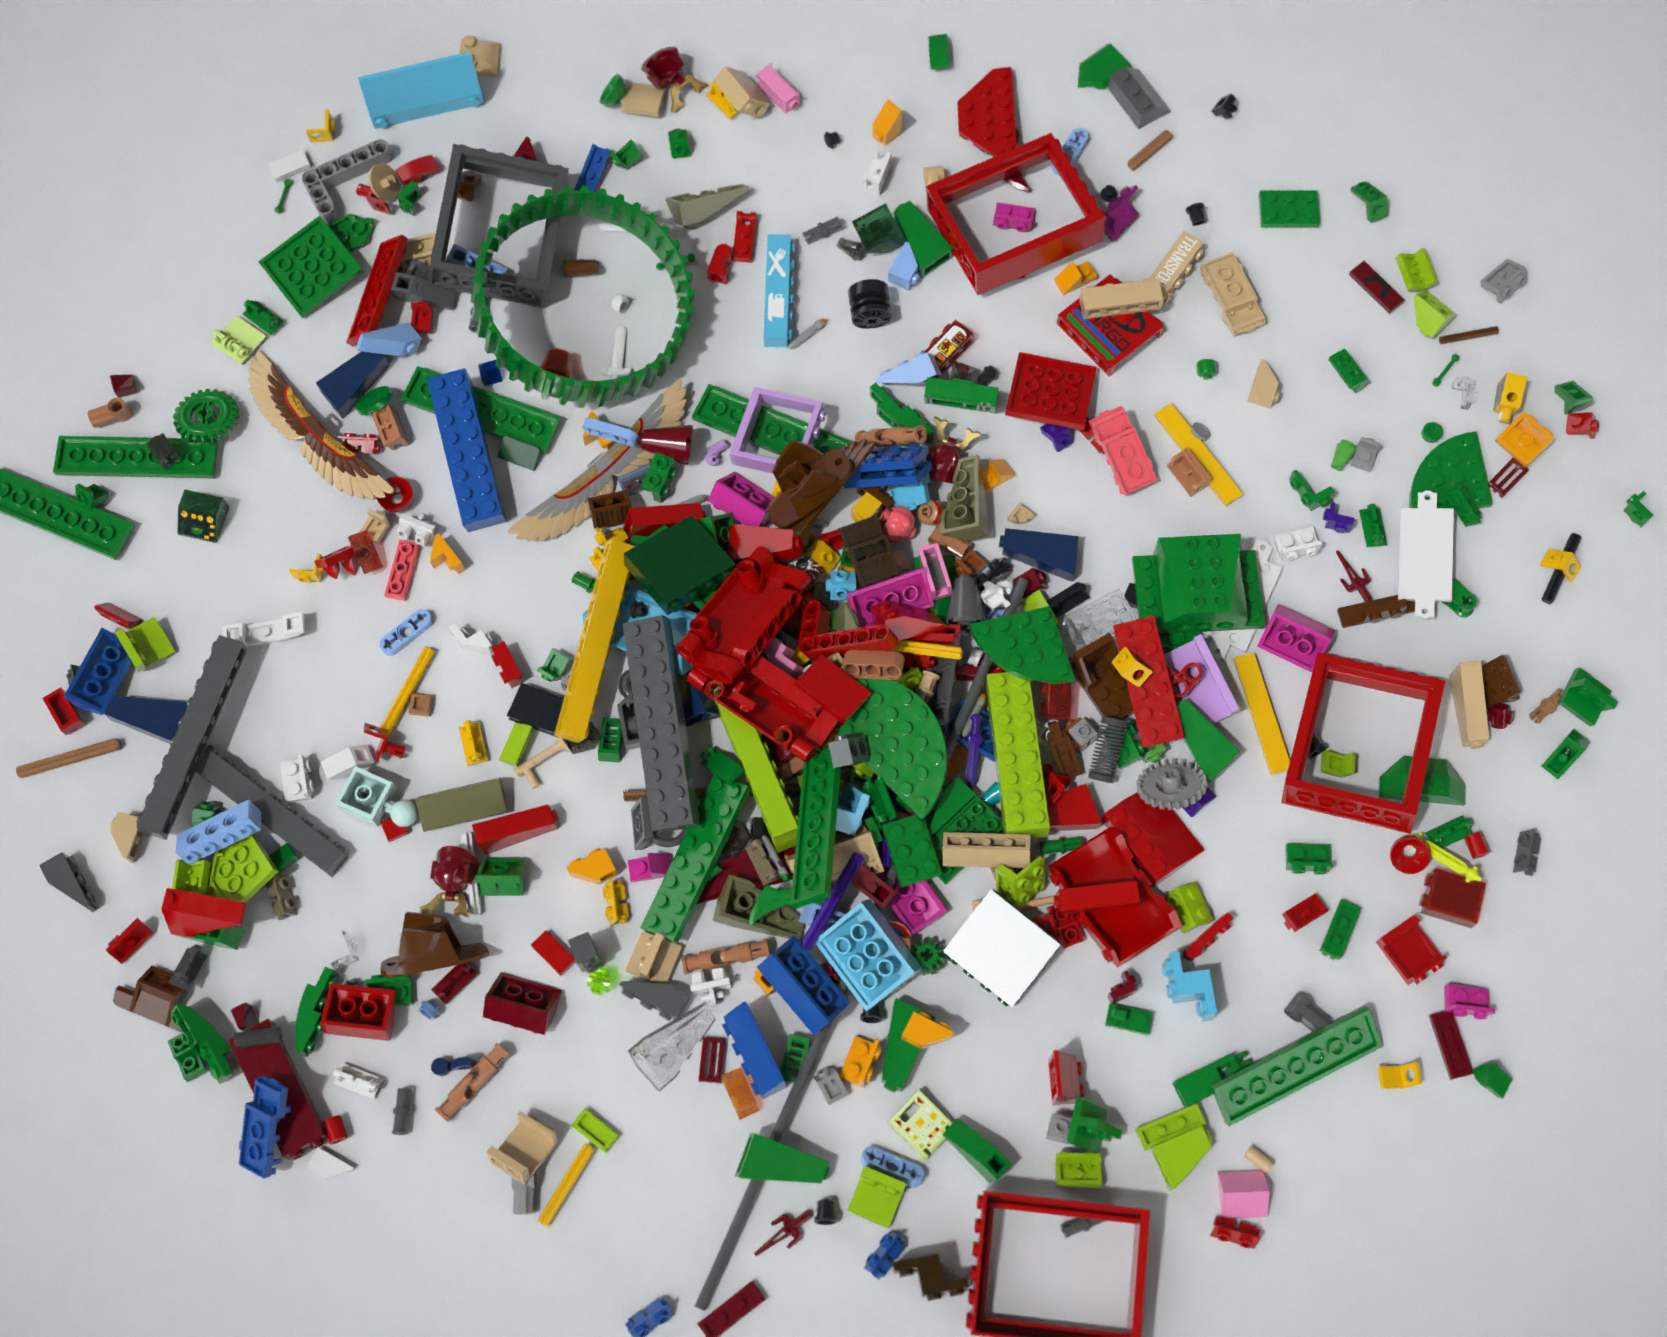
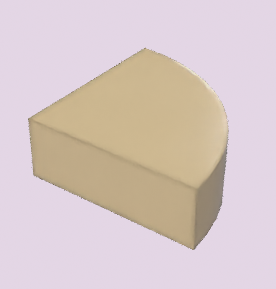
M1019 503L1007 517V521L1014 524H1025L1033 520L1036 514Z

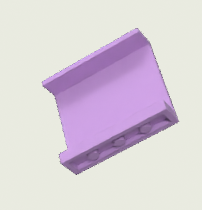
M1202 634L1194 637L1193 641L1164 654L1166 665L1177 674L1188 663L1193 662L1200 665L1202 677L1184 698L1211 724L1239 712V707ZM1190 668L1186 672L1190 678H1196L1199 674L1195 668ZM1176 684L1173 687V691L1176 694H1182L1185 691V687L1182 684Z

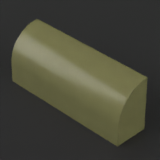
M501 777L419 796L415 799L423 832L507 812Z

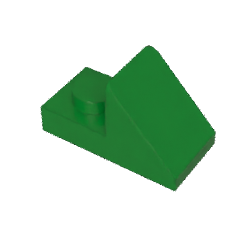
M1574 381L1555 385L1554 393L1564 400L1565 415L1581 411L1593 401V397Z

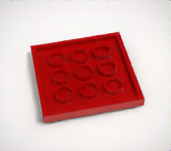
M1019 352L1005 415L1084 431L1097 367Z

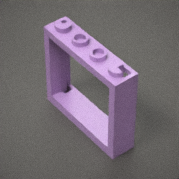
M754 387L729 455L733 465L772 473L777 459L745 452L762 403L812 413L802 443L813 448L814 440L818 439L820 434V423L825 420L826 410H824L823 402Z

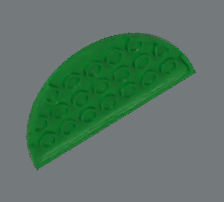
M853 678L868 689L871 695L845 723L841 724L835 734L837 736L856 733L857 736L864 735L870 758L869 761H864V763L879 777H882L883 781L924 820L936 804L947 774V745L938 719L922 698L900 683L884 679Z

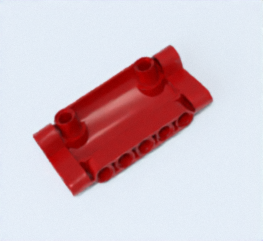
M758 546L747 560L737 564L736 568L696 617L691 620V629L676 646L677 652L687 662L707 676L724 684H731L744 667H750L799 606L801 594L811 583L810 576L802 570L775 563L769 549L764 546Z
M760 655L750 667H744L729 685H725L707 676L695 667L687 677L688 683L805 763L810 761L828 743L843 723L794 685L796 679ZM741 680L750 685L745 697L761 707L757 714L752 711L749 714L738 708L740 704L731 699L734 686L740 683ZM721 686V693L714 696L715 688ZM785 732H789V739L786 742H782L781 736Z

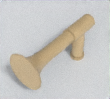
M559 737L554 745L514 768V771L518 777L525 774L532 789H535L541 784L531 769L561 750L571 751L565 739Z

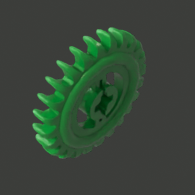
M206 389L205 392L198 390V394L191 393V397L186 396L184 398L185 402H179L180 407L175 408L176 413L173 415V424L176 427L177 433L183 439L186 435L188 442H191V438H193L195 444H198V440L201 438L204 445H206L207 438L214 444V436L220 441L222 440L221 433L229 436L227 428L234 431L232 423L238 425L236 418H240L236 400L232 399L231 395L226 394L225 391L218 392V389H214L212 392L210 389ZM211 405H214L220 410L218 418L216 417ZM195 410L200 425L192 421V415Z

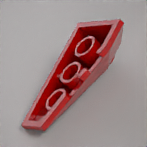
M167 888L161 910L172 935L190 938L196 934H207L213 930H223L242 925L248 903Z

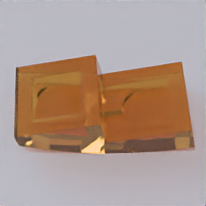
M960 743L955 746L947 764V774L943 786L949 780H953L967 766L969 750Z
M741 1067L721 1076L739 1120L760 1111Z

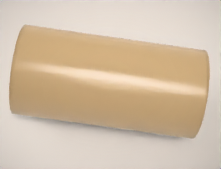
M1253 1146L1244 1155L1245 1158L1265 1173L1274 1164L1272 1160Z

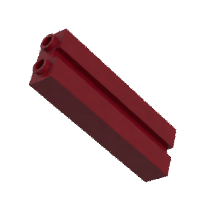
M268 1018L246 1031L274 1028L276 1025ZM234 1037L229 1039L228 1041L253 1094L255 1079L258 1076H265L269 1079L273 1078L288 1088L286 1106H291L289 1113H285V1117L279 1118L280 1122H277L275 1134H280V1140L276 1141L283 1158L293 1161L302 1157L305 1149L309 1147L316 1149L322 1146L324 1140L328 1139L325 1128L283 1040L281 1043L236 1049Z

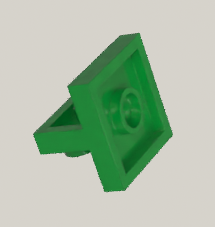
M1576 668L1558 704L1588 726H1593L1600 713L1615 709L1618 701L1610 696L1612 692L1610 689L1583 669Z
M483 858L476 874V884H480L481 896H523L525 893L524 870L526 858Z
M1076 1098L1066 1142L1085 1151L1099 1153L1101 1140L1111 1142L1112 1138L1121 1140L1122 1130L1105 1122L1108 1110L1086 1099Z

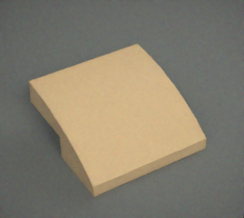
M629 82L626 94L622 100L621 112L658 117L660 107L664 102L666 88H656L654 85Z
M435 233L407 240V249L401 258L404 274L412 258L428 266L430 265Z

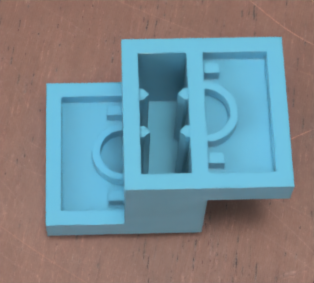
M847 782L842 798L838 801L836 820L837 831L854 836L861 827L862 816L869 806L870 797L869 794L856 784Z
M1179 951L1170 952L1164 961L1165 963L1162 964L1164 977L1167 976L1169 985H1166L1167 997L1171 998L1172 1004L1198 1000L1199 1003H1196L1197 1015L1201 1016L1202 1022L1211 1021L1218 1012L1210 970L1183 973Z

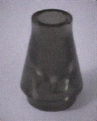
M840 238L837 243V248L841 249L854 261H861L866 255L867 249L862 242Z

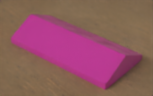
M924 567L847 593L848 603L858 620V628L874 626L871 606L877 605L881 601H892L923 609L934 606Z
M873 866L870 867L871 871L875 873ZM883 867L884 872L878 873L876 875L878 877H882L885 880L889 868ZM896 879L893 889L897 892L888 903L903 925L910 931L911 936L929 927L947 912L925 880L900 888L898 879Z

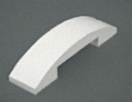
M303 612L282 615V619L250 625L237 623L222 626L223 636L242 641L245 646L274 643L305 632Z

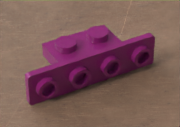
M1137 185L1124 187L1119 192L1120 196L1107 205L1108 209L1104 212L1106 216L1104 233L1111 241H1115L1139 215L1128 202V199L1138 189Z

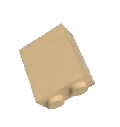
M724 66L713 80L738 112L759 118L771 104L745 72Z

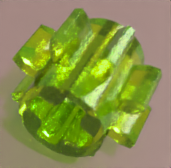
M598 967L597 972H590L587 986L591 987L590 991L593 994L602 996L603 991H610L613 984V976L609 975L608 969Z

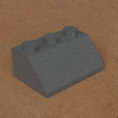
M1124 67L1110 75L1108 90L1138 129L1170 113V109L1139 69Z

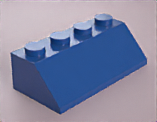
M792 936L757 966L762 975L813 1035L830 1023L851 1003L795 936Z
M745 1001L723 1016L725 1023L722 1026L726 1035H732L735 1043L731 1045L736 1056L741 1054L744 1060L741 1066L745 1075H751L754 1081L750 1085L755 1095L760 1094L763 1100L785 1089L786 1085Z

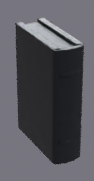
M521 683L507 713V717H509L510 721L533 726L535 730L554 736L564 697Z

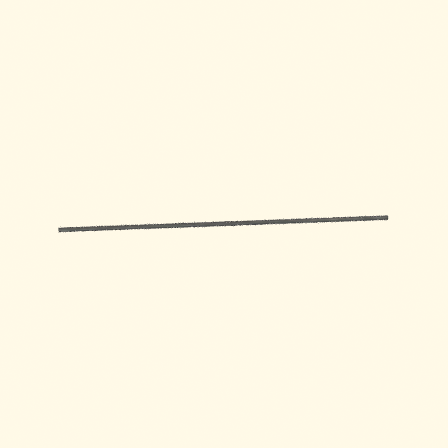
M1018 579L1009 599L1011 605L1005 608L1002 617L1015 613L1028 584L1026 579ZM986 653L946 740L948 762L993 663ZM892 863L885 881L893 888L897 876ZM874 902V905L882 913L883 909ZM840 978L837 987L845 995L848 987ZM834 1019L815 1034L769 1139L780 1143ZM750 1180L696 1301L695 1307L705 1311L763 1180Z

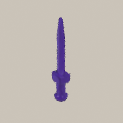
M977 713L970 717L972 728L971 733L967 736L969 751L966 780L967 786L972 791L977 780L979 746L982 744V736L979 733L980 721L983 718Z

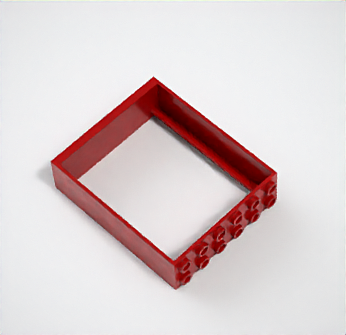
M1052 133L926 186L927 210L944 239L953 248L952 253L977 296L1100 243L1104 239L1105 213L1102 209L1099 210L1095 197L1089 194L1085 181H1081L1077 168L1071 165L1068 154L1063 152L1060 141L1055 139ZM1050 159L1085 217L979 263L945 204Z
M1317 653L1284 783L1281 803L1411 834L1417 814L1445 681L1437 677L1421 676L1415 672H1403L1392 667L1385 668L1376 666L1373 663L1354 661L1351 658H1339L1328 653ZM1327 679L1425 701L1402 804L1302 781Z
M982 1190V1195H977L976 1208L980 1209V1218H975L974 1232L978 1233V1241H973L972 1255L976 1257V1263L971 1265L970 1279L974 1281L973 1289L969 1288L968 1304L972 1306L971 1313L967 1312L965 1325L971 1335L984 1337H1141L1150 1223L1149 1209ZM995 1208L1135 1224L1127 1332L1122 1333L985 1317Z

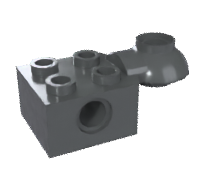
M629 669L618 680L619 692L625 699L617 704L626 750L640 747L633 694L630 688Z

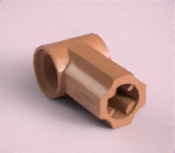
M113 398L107 405L89 410L87 414L91 425L96 428L117 420L125 422L131 418L132 410L121 398Z
M941 522L927 539L931 544L938 543L940 550L945 549L960 559L967 554L971 543L964 539L942 536Z

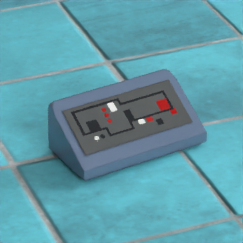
M650 464L618 477L621 490H627L629 497L644 491L641 485Z

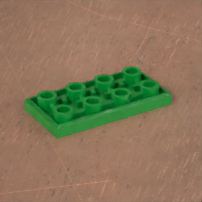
M978 795L931 839L942 875L938 876V878L945 885L964 867L943 866L944 832L1000 834L1004 830L1003 821Z

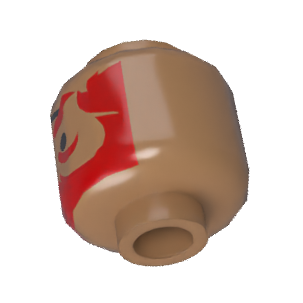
M930 499L928 504L924 503L919 506V520L925 525L937 526L941 522V515L943 510L946 509V505L940 500Z

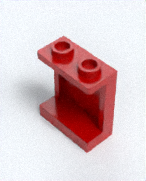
M1416 915L1404 921L1376 942L1407 985H1410L1412 982H1415L1416 985L1427 978L1425 973L1430 970L1435 973L1445 966L1443 961L1447 959L1445 954L1443 956L1440 955L1418 926L1420 920Z

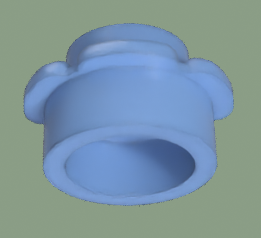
M434 1001L421 1002L422 1006L419 1008V1011L426 1018L433 1020L435 1016L440 1014L439 1006Z

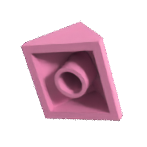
M1263 1171L1217 1173L1221 1216L1227 1218L1268 1217L1269 1189Z

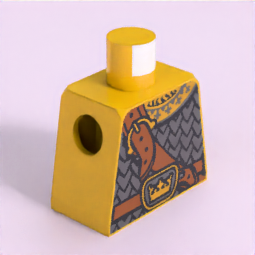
M1507 372L1497 384L1493 411L1499 413V422L1510 423L1511 416L1520 409L1527 376Z

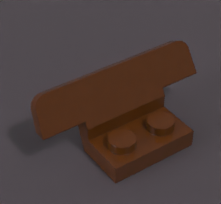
M151 965L138 979L135 991L118 986L115 989L113 1002L120 1008L181 1032L178 1025H175L171 1019V1011L187 990L168 983L173 975L172 973Z

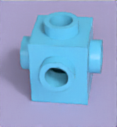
M830 571V579H826V592H830V600H847V593L856 590L855 571Z

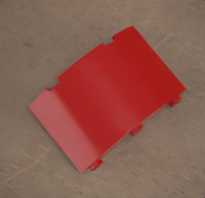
M1110 826L1050 864L1048 868L1051 872V875H1049L1050 880L1059 889L1137 881L1140 903L1135 908L1075 913L1076 916L1074 917L1079 927H1084L1102 950L1101 953L1108 963L1112 962L1118 968L1182 927L1176 910L1161 894L1156 896L1150 889L1152 883L1142 869L1137 870L1131 859L1134 856L1123 835L1113 826Z

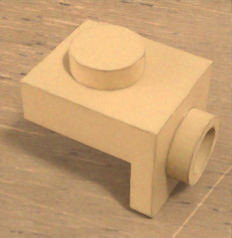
M369 509L367 512L369 518L359 531V535L363 534V538L378 545L390 524L386 514L379 510L375 512Z

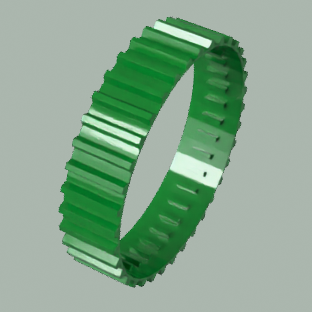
M563 186L562 192L556 193L549 188L545 189L544 196L537 198L533 194L529 195L524 205L513 204L510 215L501 214L498 219L497 228L490 227L488 230L487 240L481 243L479 257L476 259L471 293V303L474 304L472 319L478 321L477 336L485 338L484 350L487 354L493 353L495 355L496 367H505L510 372L509 379L511 381L519 379L525 384V391L530 392L535 389L541 392V399L547 400L550 396L558 398L560 405H565L568 401L577 402L578 407L584 408L586 402H595L597 407H603L606 400L612 399L616 404L621 403L623 396L627 394L633 398L638 396L642 386L649 389L653 386L656 376L663 377L669 363L673 364L694 312V307L691 306V303L695 296V290L689 288L693 274L686 271L688 258L687 256L680 255L678 251L680 242L678 240H671L668 236L669 227L667 225L660 226L655 222L656 215L653 212L646 214L641 211L640 203L635 202L631 205L624 201V195L609 196L606 189L603 188L598 193L590 192L587 186H582L580 191H571L569 186ZM569 215L604 220L635 235L661 260L675 287L674 291L678 300L676 308H679V313L675 321L678 327L675 326L671 336L674 339L673 342L669 340L665 347V352L663 354L660 352L656 360L651 364L648 363L645 368L635 371L630 375L609 380L588 381L562 377L528 361L513 349L501 335L493 322L492 315L490 316L488 300H485L484 297L487 284H483V280L486 281L488 273L486 265H491L493 253L498 252L499 246L509 236L536 221Z

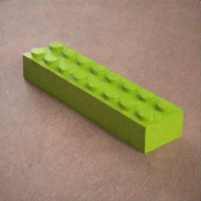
M1008 672L987 674L986 692L1004 834H1030V838L1048 837L1050 825L1030 681L1018 678Z
M721 689L715 691L714 696L719 695L721 693ZM715 701L719 717L739 764L744 769L743 773L777 853L796 846L798 816L794 814L793 805L789 796L787 797L785 793L786 789L781 778L779 779L776 765L769 756L770 752L767 744L762 740V733Z

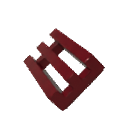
M1513 457L1488 482L1489 488L1492 487L1493 492H1498L1500 494L1499 497L1503 498L1529 469L1525 468ZM1514 463L1516 467L1497 485L1495 482ZM1519 469L1523 470L1504 490L1501 488Z
M703 1037L699 1082L721 1084L725 1039ZM707 1042H711L708 1077H704ZM716 1043H720L717 1076L713 1078Z

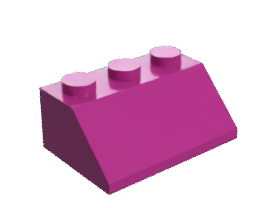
M734 471L715 482L707 501L713 504L716 509L722 510L725 513L733 512L734 520L744 525L766 527L771 521L769 503L775 497Z
M1277 604L1257 647L1313 672L1317 653H1325L1335 630Z

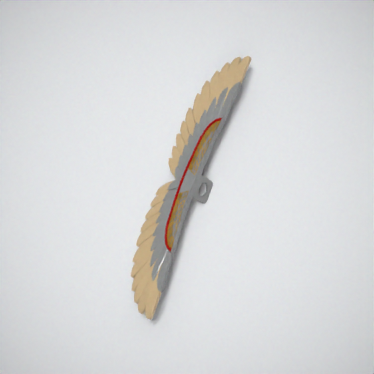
M677 379L666 391L660 394L631 426L630 430L639 436V433H643L644 429L680 426L681 421L678 420L685 413V410H682V408L686 404V399H683L686 394V388L680 389L682 380ZM638 439L634 447L616 442L607 452L596 456L587 465L589 468L568 485L525 514L521 520L508 530V533L518 534L516 536L518 540L527 538L528 542L534 541L537 538L538 541H543L549 536L550 539H553L561 532L565 534L573 524L574 527H577L583 519L586 520L590 516L587 498L613 493V475L619 477L640 468L639 466L647 465L651 462L648 459H653L655 454L642 450L641 445H638Z

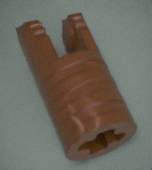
M596 259L564 260L565 278L598 273L600 263Z

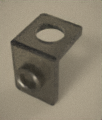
M736 820L735 824L740 826L742 830L735 825L733 826L732 833L725 843L721 854L737 858L751 839L745 823L740 820Z

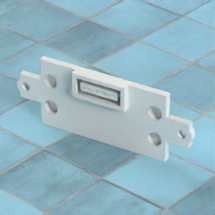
M1431 491L1418 493V508H1401L1398 600L1415 601V617L1422 620L1434 618L1435 601L1452 602L1454 508H1437V493ZM1423 610L1428 611L1426 614L1422 613Z
M1256 540L1252 550H1255L1264 611L1282 567L1267 561L1273 546L1269 545L1266 541ZM1255 629L1200 632V634L1212 638L1209 650L1215 660L1223 661L1229 647L1246 652ZM1218 650L1219 654H1215L1214 651Z

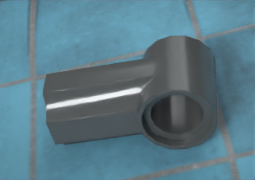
M1296 993L1284 1009V1013L1289 1018L1298 1023L1301 1022L1312 1032L1328 1026L1331 1022L1330 1019L1313 1007L1312 1002L1300 993Z

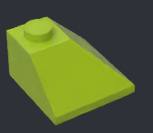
M1428 291L1414 296L1416 325L1426 337L1437 336L1457 316L1456 313Z

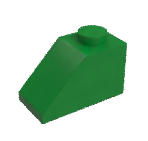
M1572 729L1541 767L1559 779L1586 750L1590 742Z

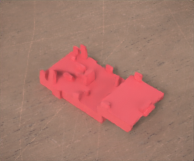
M1119 406L1111 411L1108 409L1099 413L1100 416L1089 420L1095 435L1094 440L1098 442L1099 446L1102 445L1108 459L1106 462L1111 466L1114 473L1113 478L1116 486L1120 487L1118 489L1120 494H1129L1157 480L1152 469V461L1148 459L1134 426H1131L1124 407Z

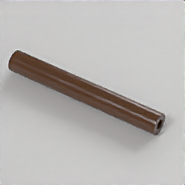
M1497 326L1440 336L1439 343L1446 344L1499 333V329Z

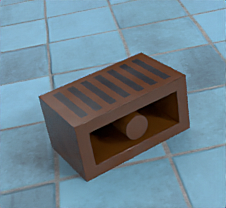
M627 490L587 498L594 528L624 523L629 508H632Z

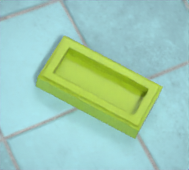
M586 1108L583 1109L571 1124L573 1128L605 1154L620 1137Z

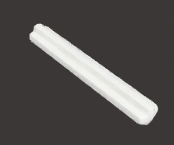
M463 833L460 836L461 848L475 856L473 834ZM475 876L472 884H468L466 887L470 916L481 914L479 885L476 884Z

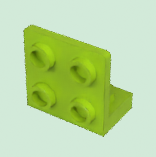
M155 617L126 632L123 628L115 632L138 672L175 653L173 646Z
M1039 856L1018 874L1003 864L998 865L995 868L997 892L1018 908L1025 905L1031 897L1041 892L1045 887L1044 858Z
M864 1166L849 1204L848 1212L889 1228L906 1183Z

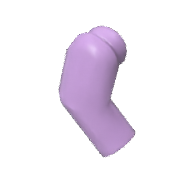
M723 439L707 449L706 461L711 466H715L719 462V453L728 448Z

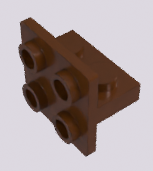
M1500 655L1482 665L1486 709L1492 708V705L1496 703L1515 702L1520 699L1518 694L1521 693V690L1506 655Z

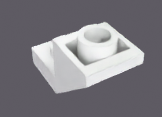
M456 623L449 627L452 635L463 650L485 654L494 653L491 647L495 643L489 634L484 635L479 630L472 636H469L463 627L459 629Z
M368 745L348 747L321 761L327 780L347 778L354 766L367 768L372 767L375 763Z

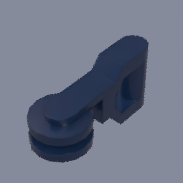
M470 1057L456 1058L451 1060V1062L444 1058H436L431 1064V1070L438 1076H445L449 1071L472 1069L477 1061Z

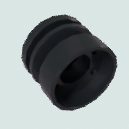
M867 279L850 286L848 296L851 306L852 324L862 329H871L884 326L891 321L892 312L889 302L888 284L878 279Z

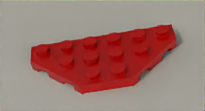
M1012 67L995 68L957 101L959 136L964 140L968 139L973 143V146L984 153H989L993 157L1017 147Z

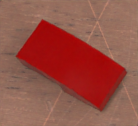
M427 155L405 163L397 168L395 173L402 184L405 185L411 181L415 183L421 182L422 175L439 173V165L432 155Z
M1054 905L1046 907L1048 913L1051 912L1053 914L1057 933L1060 937V942L1063 943V948L1084 941L1073 913L1059 914V908L1055 909Z

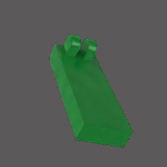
M710 746L706 749L709 755H706L704 752L700 754L703 759L700 762L702 766L728 785L744 772L741 765L717 749L713 750Z
M1343 899L1339 901L1319 949L1322 955H1329L1332 960L1341 959L1360 913V907Z

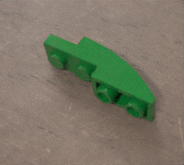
M876 382L870 386V397L877 403V415L892 428L905 426L914 428L922 425L927 433L925 442H933L934 430L929 423H925L921 419L917 410H912L908 405L902 409L899 402L893 401L889 397L888 391L883 386L880 387Z
M328 967L324 968L316 986L307 983L298 1008L295 1028L297 1053L306 1058L309 1053L313 1052L316 1046L315 1039L318 1033L323 1031L320 1025L322 1014L319 1012L321 1009H324L330 983L337 984L338 974Z
M177 1003L171 1011V1019L182 1032L183 1042L188 1044L191 1050L199 1046L200 1055L208 1062L212 1077L217 1079L219 1084L227 1081L233 1072L225 1059L231 1051L225 1040L199 1013L182 1003Z

